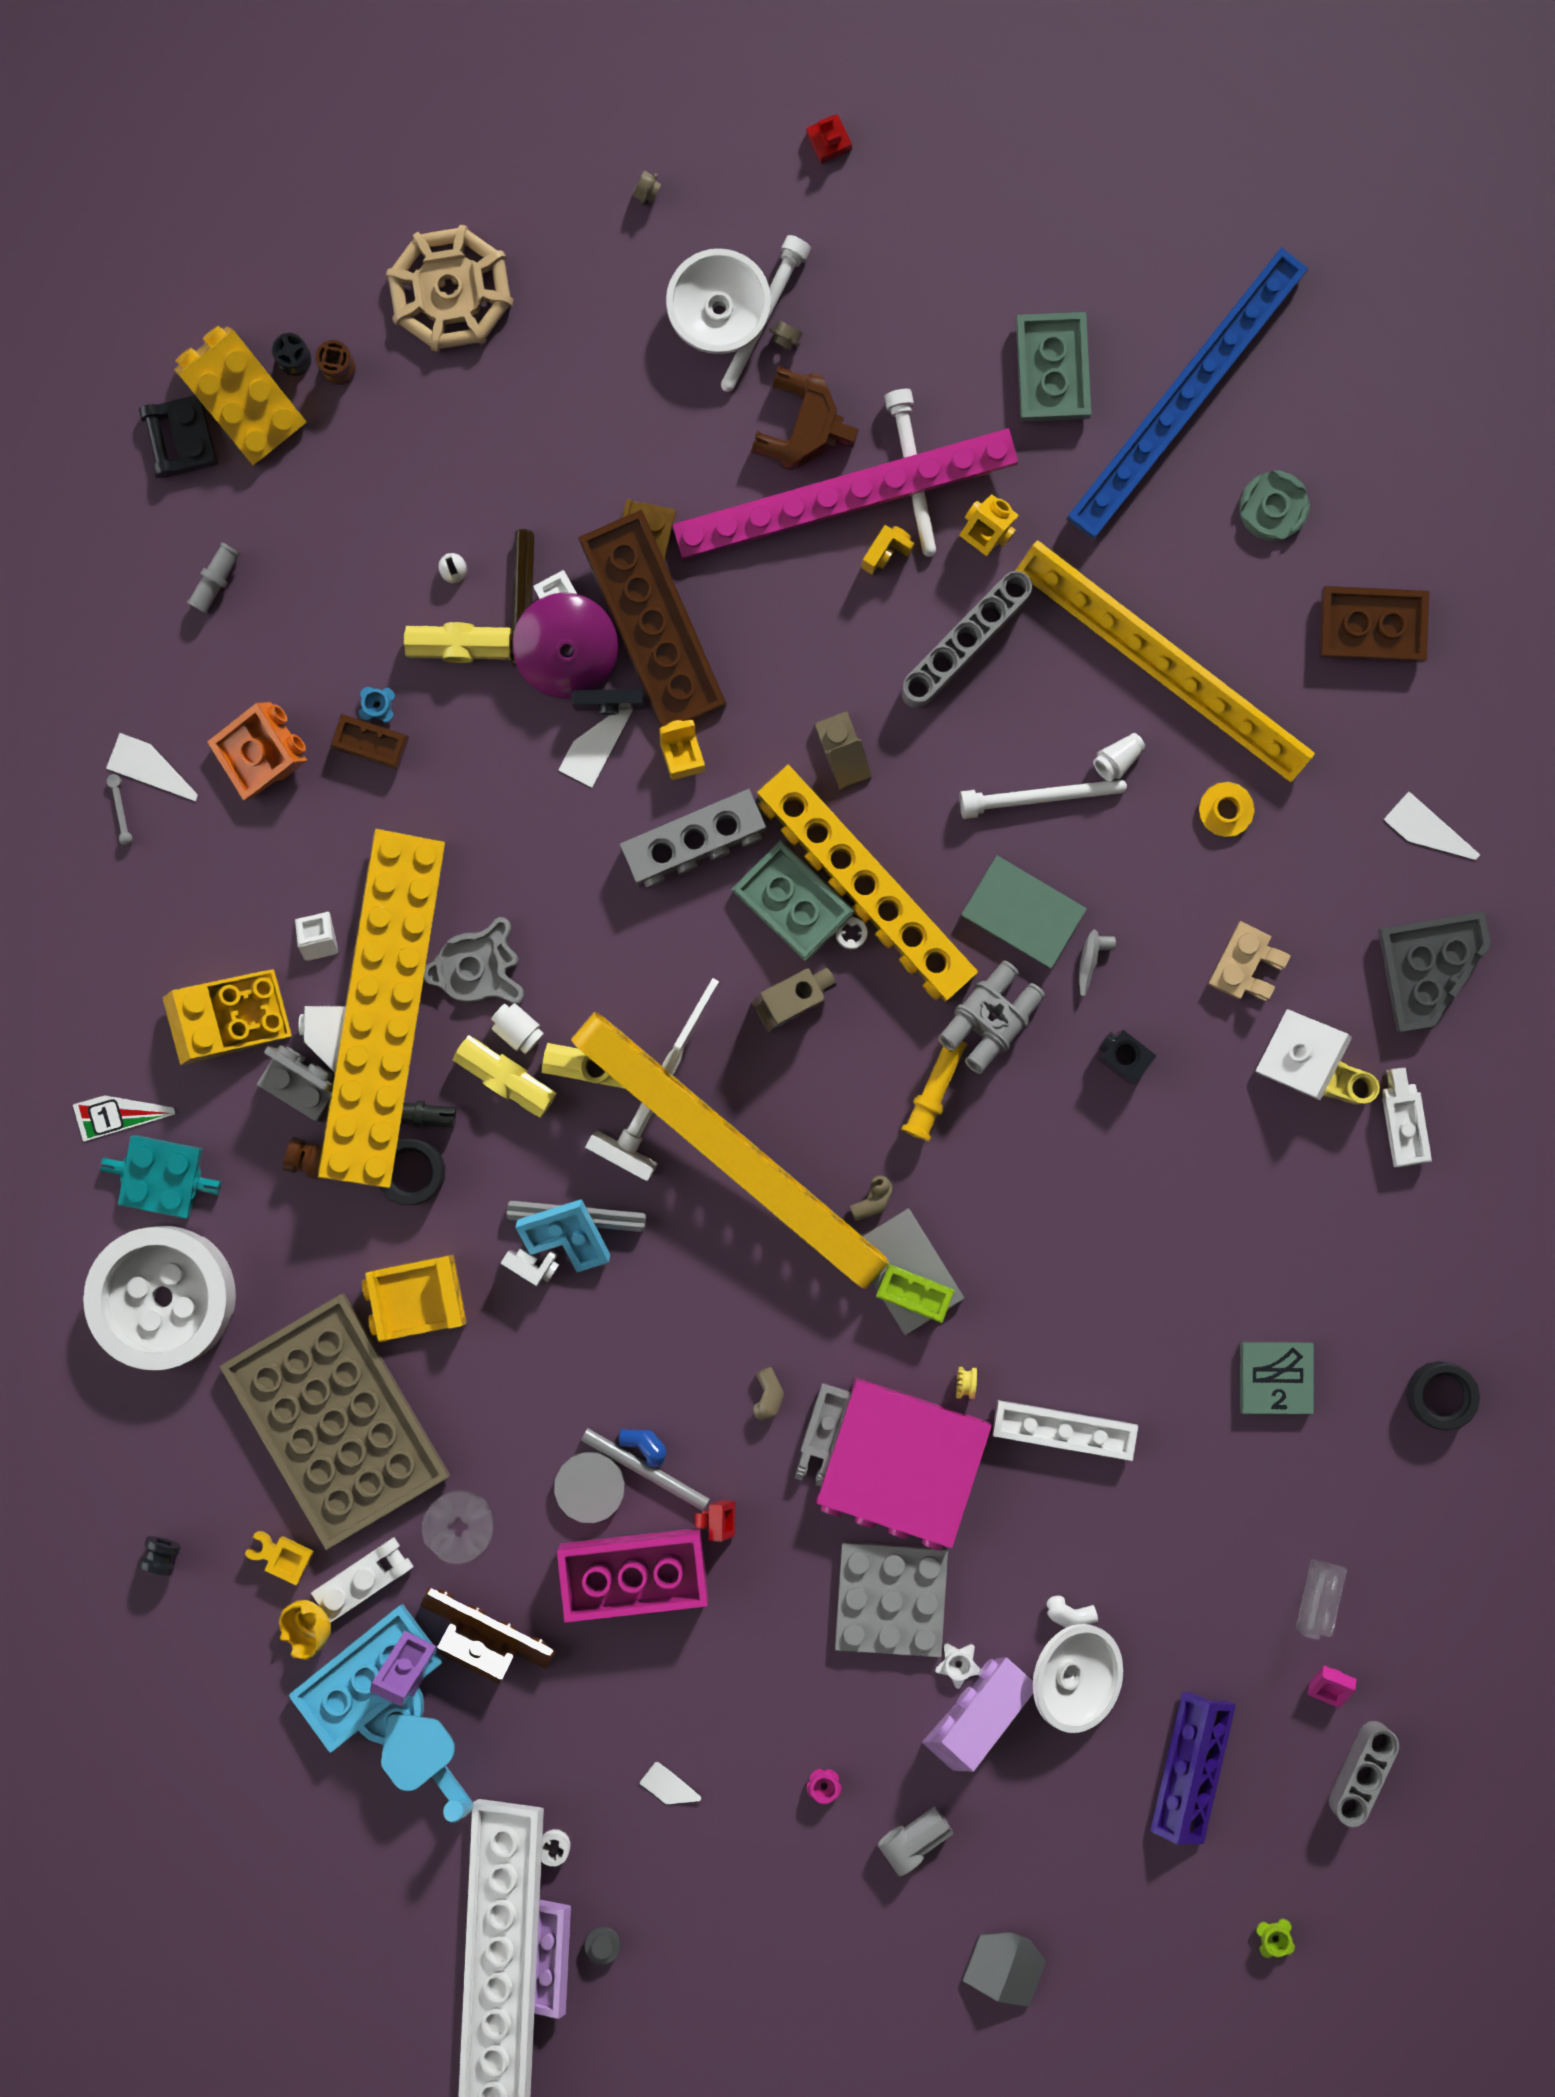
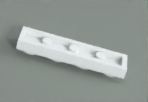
M997 1400L992 1436L1133 1461L1138 1425Z

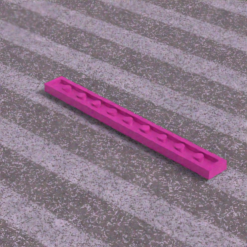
M1007 428L672 525L681 558L686 560L1018 465V459L1010 430Z

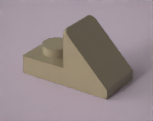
M847 711L814 724L839 790L872 778L861 739L857 738Z

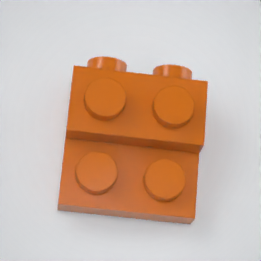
M271 702L254 704L207 741L244 801L253 799L273 782L285 779L308 761L303 754L306 751L304 742L296 734H291L285 725V722L288 720L286 713L280 706Z

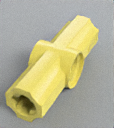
M463 622L445 623L443 627L406 626L404 632L405 656L407 658H441L443 661L450 663H471L474 659L511 660L512 630L511 628L475 627L473 624Z
M470 1035L461 1043L452 1059L483 1080L482 1083L507 1100L509 1098L539 1118H542L557 1095L555 1091L527 1073L528 1070L502 1053L501 1055L497 1054Z
M547 1043L541 1073L625 1089L606 1072L601 1077H591L587 1071V1066L591 1059L578 1048Z

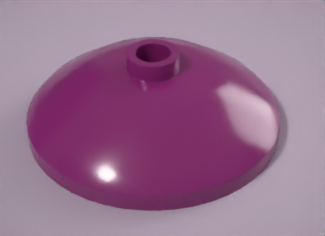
M561 592L549 594L536 600L523 612L514 630L512 647L517 668L532 687L552 697L572 698L574 690H595L607 679L616 662L618 640L614 625L601 606L583 595ZM565 644L573 647V652L568 656L560 653V648Z

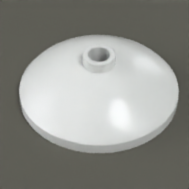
M728 249L701 251L686 259L674 272L667 289V313L676 333L693 348L712 354L735 352L752 343L764 329L771 308L769 285L761 269L745 255ZM716 306H723L726 310L722 314H716L713 312V309Z
M1076 1624L1061 1630L1046 1644L1035 1667L1033 1695L1040 1715L1048 1724L1064 1732L1079 1733L1093 1728L1109 1714L1117 1701L1123 1681V1662L1116 1642L1107 1632L1096 1626Z

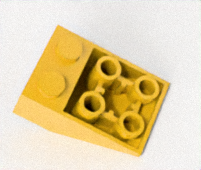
M274 969L175 989L163 997L180 1066L216 1058L292 1036Z

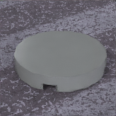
M591 1451L573 1455L561 1466L555 1478L554 1494L559 1507L568 1517L580 1523H596L609 1518L618 1509L625 1493L624 1476L621 1468L609 1456Z

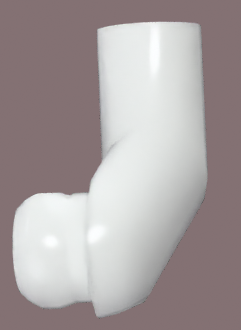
M1053 1596L1047 1601L1048 1616L1052 1621L1065 1628L1076 1624L1090 1625L1098 1623L1094 1605L1074 1610L1065 1604V1599L1062 1596Z

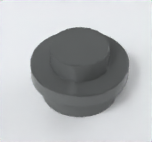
M597 1927L586 1938L585 1952L594 1963L608 1964L615 1960L620 1952V1938L609 1927Z

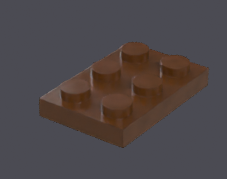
M1324 586L1321 593L1319 658L1425 662L1427 660L1429 591Z

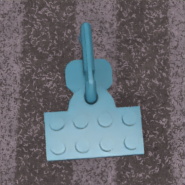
M401 1604L288 1696L330 1753L359 1731L368 1740L383 1744L382 1768L399 1789L404 1791L415 1790L432 1777L449 1800L443 1809V1815L447 1821L454 1823L472 1811L473 1802L446 1766L455 1754V1743L439 1720L422 1717L424 1713V1697L420 1688H418L413 1697L408 1696L402 1707L369 1692L372 1681L404 1631L432 1644L406 1607ZM436 1650L423 1679L445 1662L443 1657L436 1653Z

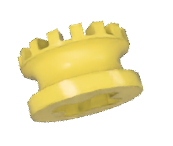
M958 1367L957 1379H960V1381H956V1384H960V1386H956V1398L961 1399L963 1395H968L969 1399L974 1400L977 1386V1368L965 1371L963 1367Z

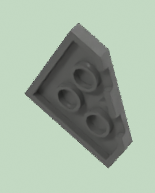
M1485 911L1378 930L1396 1033L1433 1027L1437 1024L1445 1008L1452 998L1456 997L1471 975L1470 973L1491 946Z

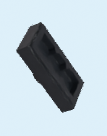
M641 689L574 690L572 692V705L575 711L598 710L599 715L611 716L618 715L619 710L644 709V695Z

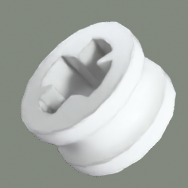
M851 917L836 932V940L845 949H857L863 945L867 938V927L859 918ZM848 925L850 928H853L857 925L861 930L857 934L861 936L860 940L855 942L853 939H850L846 942L842 937L846 933L842 931L843 927Z
M552 1829L542 1835L541 1861L544 1864L555 1867L566 1861L571 1843L565 1832ZM552 1840L559 1841V1848L564 1851L562 1853L557 1851L556 1856H552L549 1854V1848L544 1846L546 1842L550 1845Z

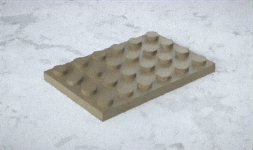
M345 1293L338 1295L219 1366L325 1550L450 1476Z

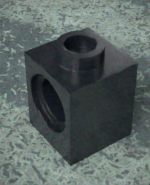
M1121 1030L1116 1035L1110 1032L1098 1047L1102 1053L1097 1059L1131 1085L1136 1084L1157 1055L1126 1031ZM1121 1045L1127 1046L1132 1052V1060L1128 1065H1122L1116 1059V1050Z

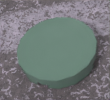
M1280 470L1254 477L1243 490L1239 501L1240 518L1245 528L1255 537L1266 541H1283L1295 535L1306 522L1310 511V501H1308L1306 494L1307 490L1304 484L1294 475Z

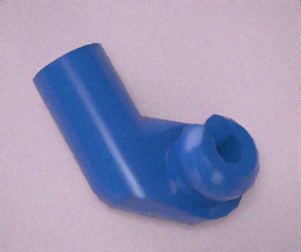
M620 1429V1447H638L647 1458L646 1463L651 1467H659L664 1463L667 1454L666 1448L651 1430Z

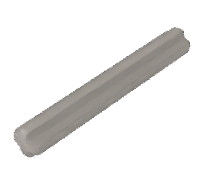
M509 1201L506 1214L509 1220H518L562 1205ZM587 1208L596 1228L642 1232L645 1229L646 1215L644 1213Z

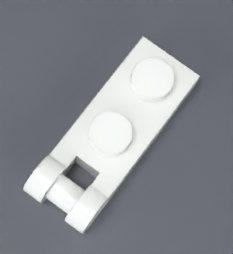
M395 1537L311 1592L319 1607L327 1614L330 1622L414 1567L408 1558L404 1559L398 1550L400 1545ZM385 1556L392 1565V1568L388 1571H385L379 1562Z

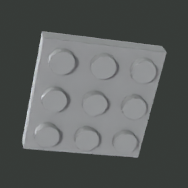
M842 1541L835 1650L941 1657L948 1549L942 1548V1551L925 1546Z

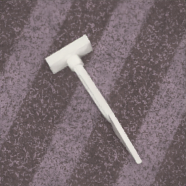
M712 978L674 1044L673 1049L662 1064V1067L672 1075L682 1059L685 1045L691 1040L719 983L714 978ZM641 1103L629 1128L623 1130L618 1141L597 1130L591 1135L585 1148L648 1181L658 1163L636 1151L643 1139L641 1134L653 1111Z

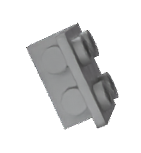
M282 1045L278 1049L267 1047L264 1053L273 1059L256 1085L312 1120L319 1122L330 1103L334 1074L319 1065L310 1064L308 1066L304 1064L303 1061L306 1057L290 1047L286 1048Z

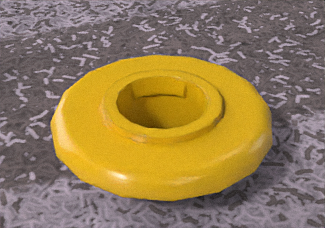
M1231 782L1217 783L1208 788L1202 796L1199 806L1200 819L1204 826L1213 834L1223 837L1236 836L1245 831L1252 822L1255 812L1254 803L1248 791L1239 784ZM1227 799L1235 804L1237 812L1234 818L1226 819L1220 816L1217 808L1220 801Z

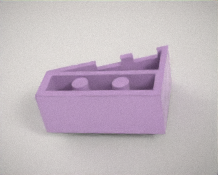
M1007 1657L988 1660L978 1673L980 1677L960 1695L952 1709L922 1741L928 1749L953 1771L974 1772L1033 1694V1681Z

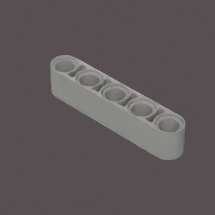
M1012 571L1006 574L907 675L901 691L902 699L906 705L911 708L926 706L1025 605L1032 590V583L1028 575L1020 571ZM1017 584L1023 589L1024 594L1021 597H1012L1007 593L1006 586ZM987 608L994 609L999 614L1000 619L996 622H987L982 617L981 612ZM961 633H969L974 637L975 645L963 647L959 644L957 636ZM936 658H945L951 663V669L947 672H939L934 668L933 661ZM915 682L922 683L927 688V694L923 697H915L909 692V685Z

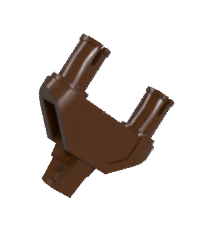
M778 366L772 388L802 396L801 400H803L791 439L788 438L785 441L757 431L755 435L756 441H753L751 453L780 461V465L783 468L794 470L824 453L827 447L834 449L836 443L854 448L859 430L844 424V417L837 415V408L822 375L813 372L807 376Z

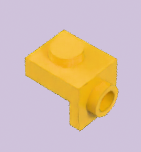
M693 720L673 721L659 729L660 746L671 780L705 772V763L695 736Z

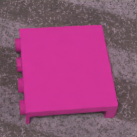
M855 1378L819 1494L817 1493L816 1504L822 1505L821 1511L833 1516L841 1517L842 1512L856 1516L854 1521L866 1527L874 1528L876 1523L889 1527V1534L902 1539H908L909 1535L922 1538L923 1545L935 1550L942 1551L943 1546L952 1548L992 1425L988 1421Z

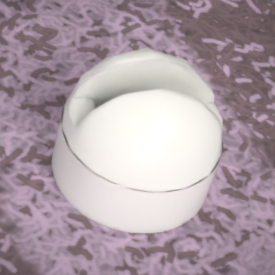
M449 553L440 559L438 570L445 581L457 583L465 578L467 565L460 555ZM453 559V564L457 570V573L451 575L447 561Z

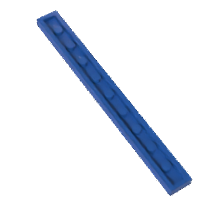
M1282 247L1278 250L1066 518L1067 521L1092 540L1097 537L1308 270L1307 266Z

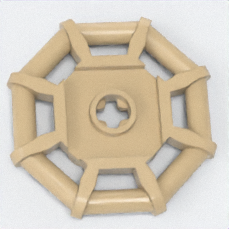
M460 224L458 228L424 234L416 232L412 235V241L393 267L386 271L385 278L389 280L394 311L393 322L396 326H402L431 347V351L439 352L443 348L474 343L482 345L486 343V337L508 308H512L514 301L510 297L505 267L506 255L502 250L497 251L470 232L468 226ZM453 244V249L432 253L430 247ZM467 246L483 258L476 263L474 260L471 261L465 257L463 251ZM422 253L425 257L422 267L414 273L409 272L408 269L419 254ZM492 270L495 291L485 289L483 273ZM446 280H452L453 285H458V289L454 290V293L451 295H447L446 292H440V288L445 286ZM404 284L413 285L415 301L406 304ZM486 301L493 304L478 324L473 316L479 313L482 303ZM420 312L426 314L430 320L435 322L433 331L414 317ZM466 322L469 330L444 334L445 325Z

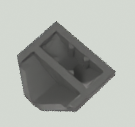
M1013 1932L979 1933L962 1980L997 2002L1030 2007L1045 1967L1046 1959L1030 1939Z

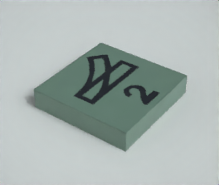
M1240 1342V1412L1243 1414H1314V1343Z

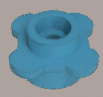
M365 687L361 690L362 708L359 710L360 718L364 721L381 719L384 723L390 722L394 717V713L391 711L392 701L395 699L394 692L390 688L380 690ZM375 702H380L378 708L374 707Z

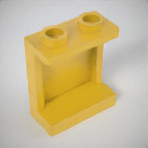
M454 1254L365 1273L366 1280H362V1291L365 1300L371 1301L373 1314L368 1317L369 1327L372 1336L377 1335L378 1342L445 1328L460 1327L467 1324Z

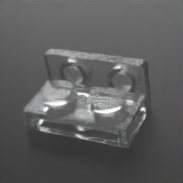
M1311 1559L1296 1629L1305 1637L1319 1640L1320 1635L1327 1637L1333 1635L1347 1573L1345 1567Z

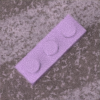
M539 1900L534 2014L557 2019L566 2015L570 1905Z

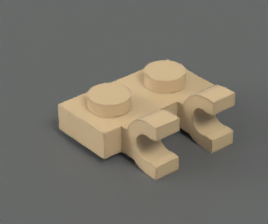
M1239 921L1207 985L1238 1000L1241 999L1245 991L1266 1002L1270 999L1275 986L1252 977L1259 961L1261 960L1281 971L1286 967L1291 955L1267 946L1272 936Z

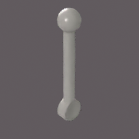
M112 774L107 778V785L113 791L121 831L119 842L122 845H129L133 837L127 830L119 790L122 780L118 775Z

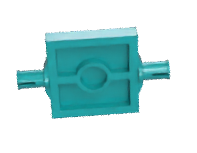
M139 1135L130 1136L127 1156L123 1161L104 1157L101 1161L103 1166H100V1172L120 1175L121 1190L118 1205L186 1219L191 1216L193 1200L199 1191L218 1196L221 1191L219 1187L222 1186V1181L201 1177L200 1163L203 1148Z

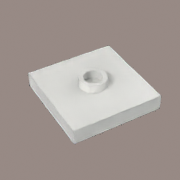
M1287 1009L1256 1072L1310 1097L1321 1100L1352 1037L1345 1032Z

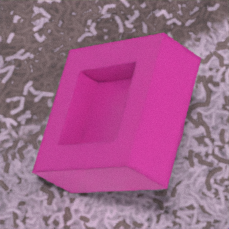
M1323 1665L1309 1682L1307 1695L1341 1708L1355 1692L1357 1679L1343 1674L1337 1669Z

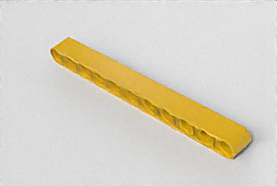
M594 1012L571 1038V1041L579 1050L858 1286L866 1290L889 1264V1260L876 1247L602 1015Z

